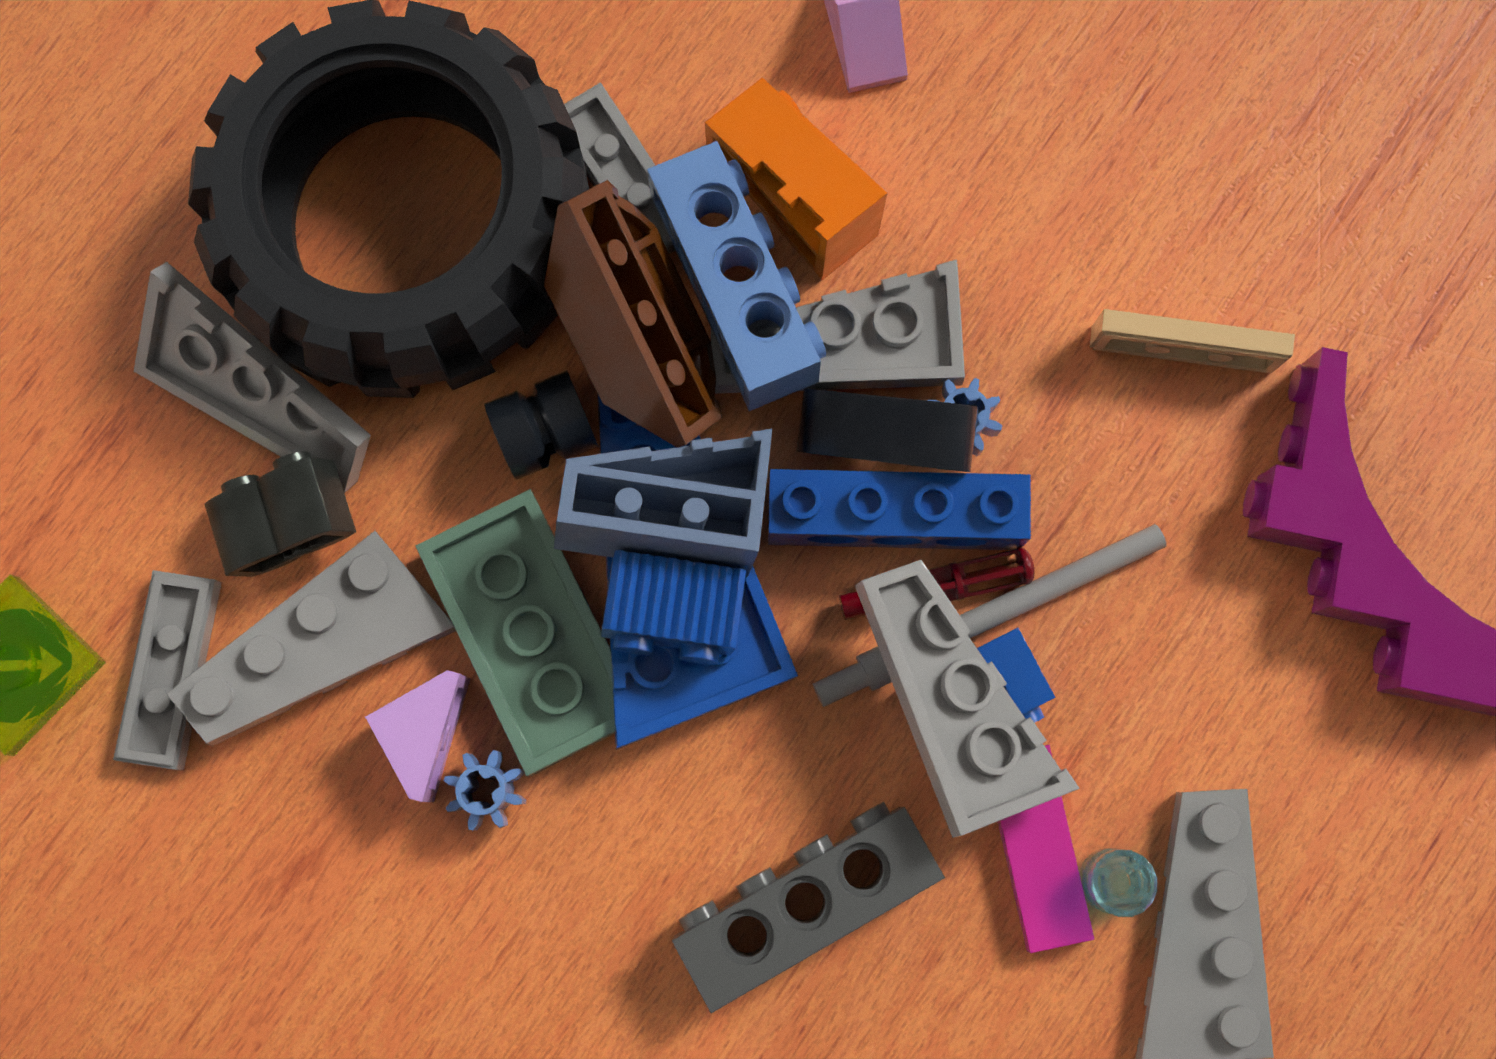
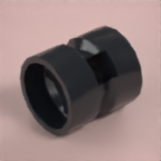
M567 370L536 382L533 394L528 397L516 390L484 403L498 444L516 480L549 467L550 456L555 453L564 459H569L598 447Z

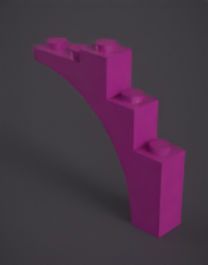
M1322 347L1303 362L1302 365L1298 364L1290 380L1288 399L1289 401L1296 402L1292 425L1288 424L1285 427L1278 448V460L1285 462V466L1274 465L1259 475L1257 480H1252L1247 487L1243 502V516L1250 518L1247 537L1321 552V558L1317 557L1311 566L1307 582L1308 594L1314 596L1312 614L1386 629V635L1379 639L1373 656V670L1376 674H1379L1378 692L1496 717V629L1470 616L1432 586L1392 540L1367 496L1351 449L1345 406L1348 352Z

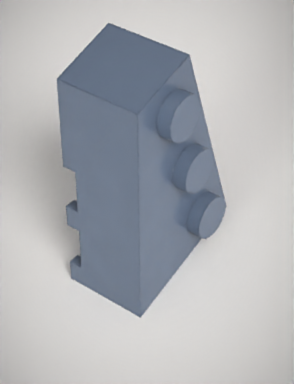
M772 429L752 431L751 437L713 442L712 437L691 440L690 446L651 451L650 447L566 459L556 521L554 549L613 557L614 550H623L638 554L741 568L746 570L745 577H748L760 547Z

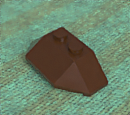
M608 180L558 205L544 287L602 403L675 447L687 445L691 440L721 419L722 414L720 402L715 398L716 373L711 341L657 227L632 203L618 196V189Z

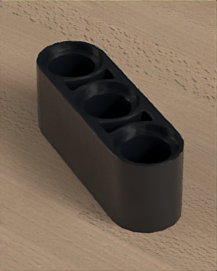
M804 389L796 452L970 472L978 407L937 401Z

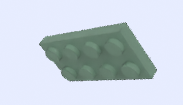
M531 489L415 546L527 777L615 734L616 730L614 724L611 649L605 637H601V628L562 550L554 549L555 536Z

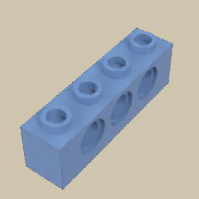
M715 141L648 168L651 198L748 410L751 411L818 383L821 366L820 359L826 357L823 340L815 324L812 321L803 324L794 305L800 302L798 288L789 269L786 266L777 269L769 252L770 249L774 248L772 233L761 212L754 215L751 214L744 199V196L749 195V188L738 161L733 159L727 162L718 141ZM709 213H720L729 219L726 223L717 227H709L699 222L704 215ZM734 266H745L755 273L750 279L742 282L731 281L723 275L726 270ZM758 320H771L781 330L774 336L762 338L752 334L748 328Z

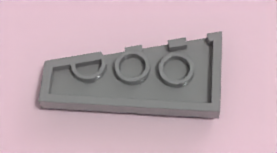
M957 260L938 264L933 271L910 277L907 276V273L881 280V285L848 294L846 290L821 296V301L796 307L803 324L811 321L815 324L826 350V357L820 359L819 382L804 389L839 390L943 386L944 382L948 379L955 386H959L964 382L965 369ZM758 320L752 323L748 330L755 336L767 338L776 335L781 328L771 320ZM711 329V346L716 373L715 394L741 393Z
M374 531L166 694L205 743L214 746L290 710L291 706L320 692L324 694L347 683L348 679L380 664L390 663L406 655L407 651L435 638L438 640L456 630L451 620L378 533Z
M922 560L861 580L855 585L952 838L963 836L1080 789L1067 769L1061 770L1043 745L1047 740L1031 717L1025 719L1003 687L1007 683L993 662L987 663L968 636L970 629Z
M1248 790L1176 792L1164 869L1166 883L1162 909L1157 914L1154 934L1157 942L1152 975L1147 980L1144 1005L1147 1007L1142 1038L1138 1039L1136 1059L1274 1058Z

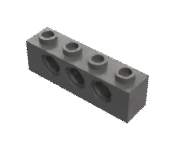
M882 802L852 819L850 822L856 832L834 845L829 836L825 835L796 851L793 855L799 865L778 877H775L771 867L737 885L736 888L741 895V898L720 910H718L714 901L711 900L678 919L684 931L675 935L672 943L710 1013L727 1005L945 878L905 807H898L890 812L886 804ZM859 849L870 850L879 862V874L876 880L866 887L850 885L843 873L846 858L852 852ZM804 882L816 885L823 895V905L820 912L808 920H800L793 917L785 907V899L789 890L796 884ZM742 916L755 917L764 925L767 932L766 939L763 945L756 951L745 953L738 951L731 945L728 939V928L737 918Z

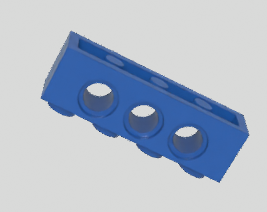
M770 469L768 545L1014 550L1023 547L1031 539V474Z

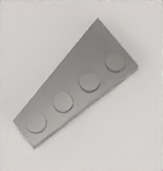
M168 262L150 271L134 372L280 457L295 452L307 451L314 458L334 460L344 493L358 482L371 435Z

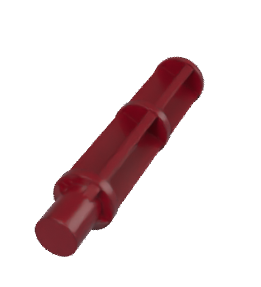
M1023 547L928 569L950 601L963 600L967 597L1023 584L1027 585L1033 581L1035 576L1033 559L1030 553ZM1015 554L1016 562L968 573L964 572L963 566ZM1019 573L1020 581L973 592L968 591L967 585ZM857 591L839 595L844 620L866 615Z

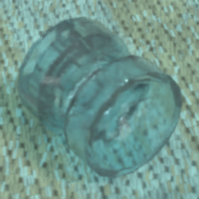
M1103 848L1095 851L1083 862L1079 872L1085 900L1093 908L1117 917H1133L1143 913L1153 903L1157 893V876L1152 864L1143 855L1132 850Z

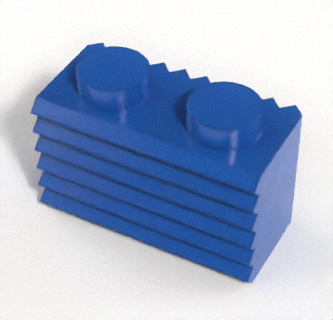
M614 550L601 637L614 639L613 649L620 652L651 655L653 653V646L659 645L679 648V659L699 664H718L719 654L730 656L736 649L746 570Z

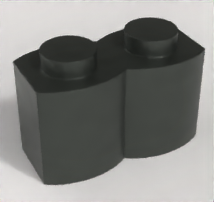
M307 451L295 452L276 459L273 462L274 470L260 478L257 475H246L231 479L221 485L222 493L211 498L204 505L226 576L253 577L282 567L304 554L340 542L356 533L334 460L314 458Z

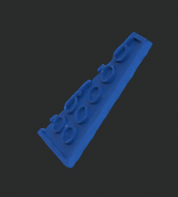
M597 393L600 454L650 447L651 451L677 448L603 404ZM697 436V437H696L695 439H693V440H698V439H701V438H700V436ZM606 557L607 590L613 557ZM753 566L748 577H745L736 649L730 656L719 654L718 664H699L679 659V648L659 645L653 646V653L651 655L620 652L613 649L614 639L610 638L616 750L798 677Z

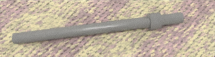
M1154 524L1042 576L1030 584L1023 585L961 614V618L970 629L969 638L1165 548V537L1161 529ZM878 646L856 656V664L813 683L814 690L823 707L867 686L874 691L892 682Z

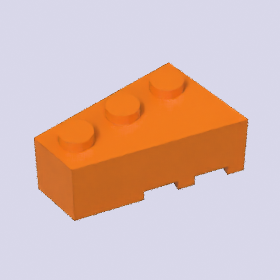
M762 77L704 122L706 145L718 141L726 161L728 162L733 159L738 161L745 175L751 199L821 280L825 279L878 236L887 192L801 113L795 101L784 90L777 91Z

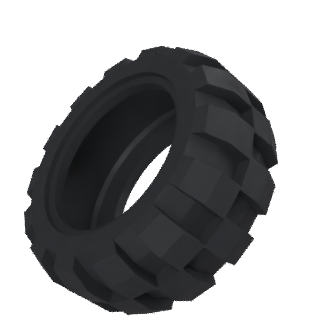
M365 0L327 7L331 24L301 36L296 25L292 22L256 46L255 52L263 64L246 82L230 74L209 108L204 122L217 138L214 147L196 146L191 164L188 205L202 219V224L197 226L194 244L211 285L228 301L234 310V317L290 367L328 387L341 382L357 386L367 397L414 398L420 392V385L446 381L453 391L495 373L496 371L490 363L491 360L515 343H518L522 348L528 349L558 316L544 287L557 208L563 202L589 189L577 132L558 90L543 83L539 77L535 60L499 30L484 27L476 35L470 32L464 13L409 0L405 17L386 16L380 2L377 0ZM401 117L432 118L448 122L472 133L494 151L501 160L500 195L488 228L468 255L449 271L434 280L403 291L361 293L331 286L304 271L297 249L295 233L296 215L302 191L310 174L324 155L353 132L387 119Z

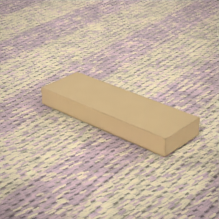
M1104 309L1092 325L1090 347H1093V350L1272 373L1293 356L1295 334Z

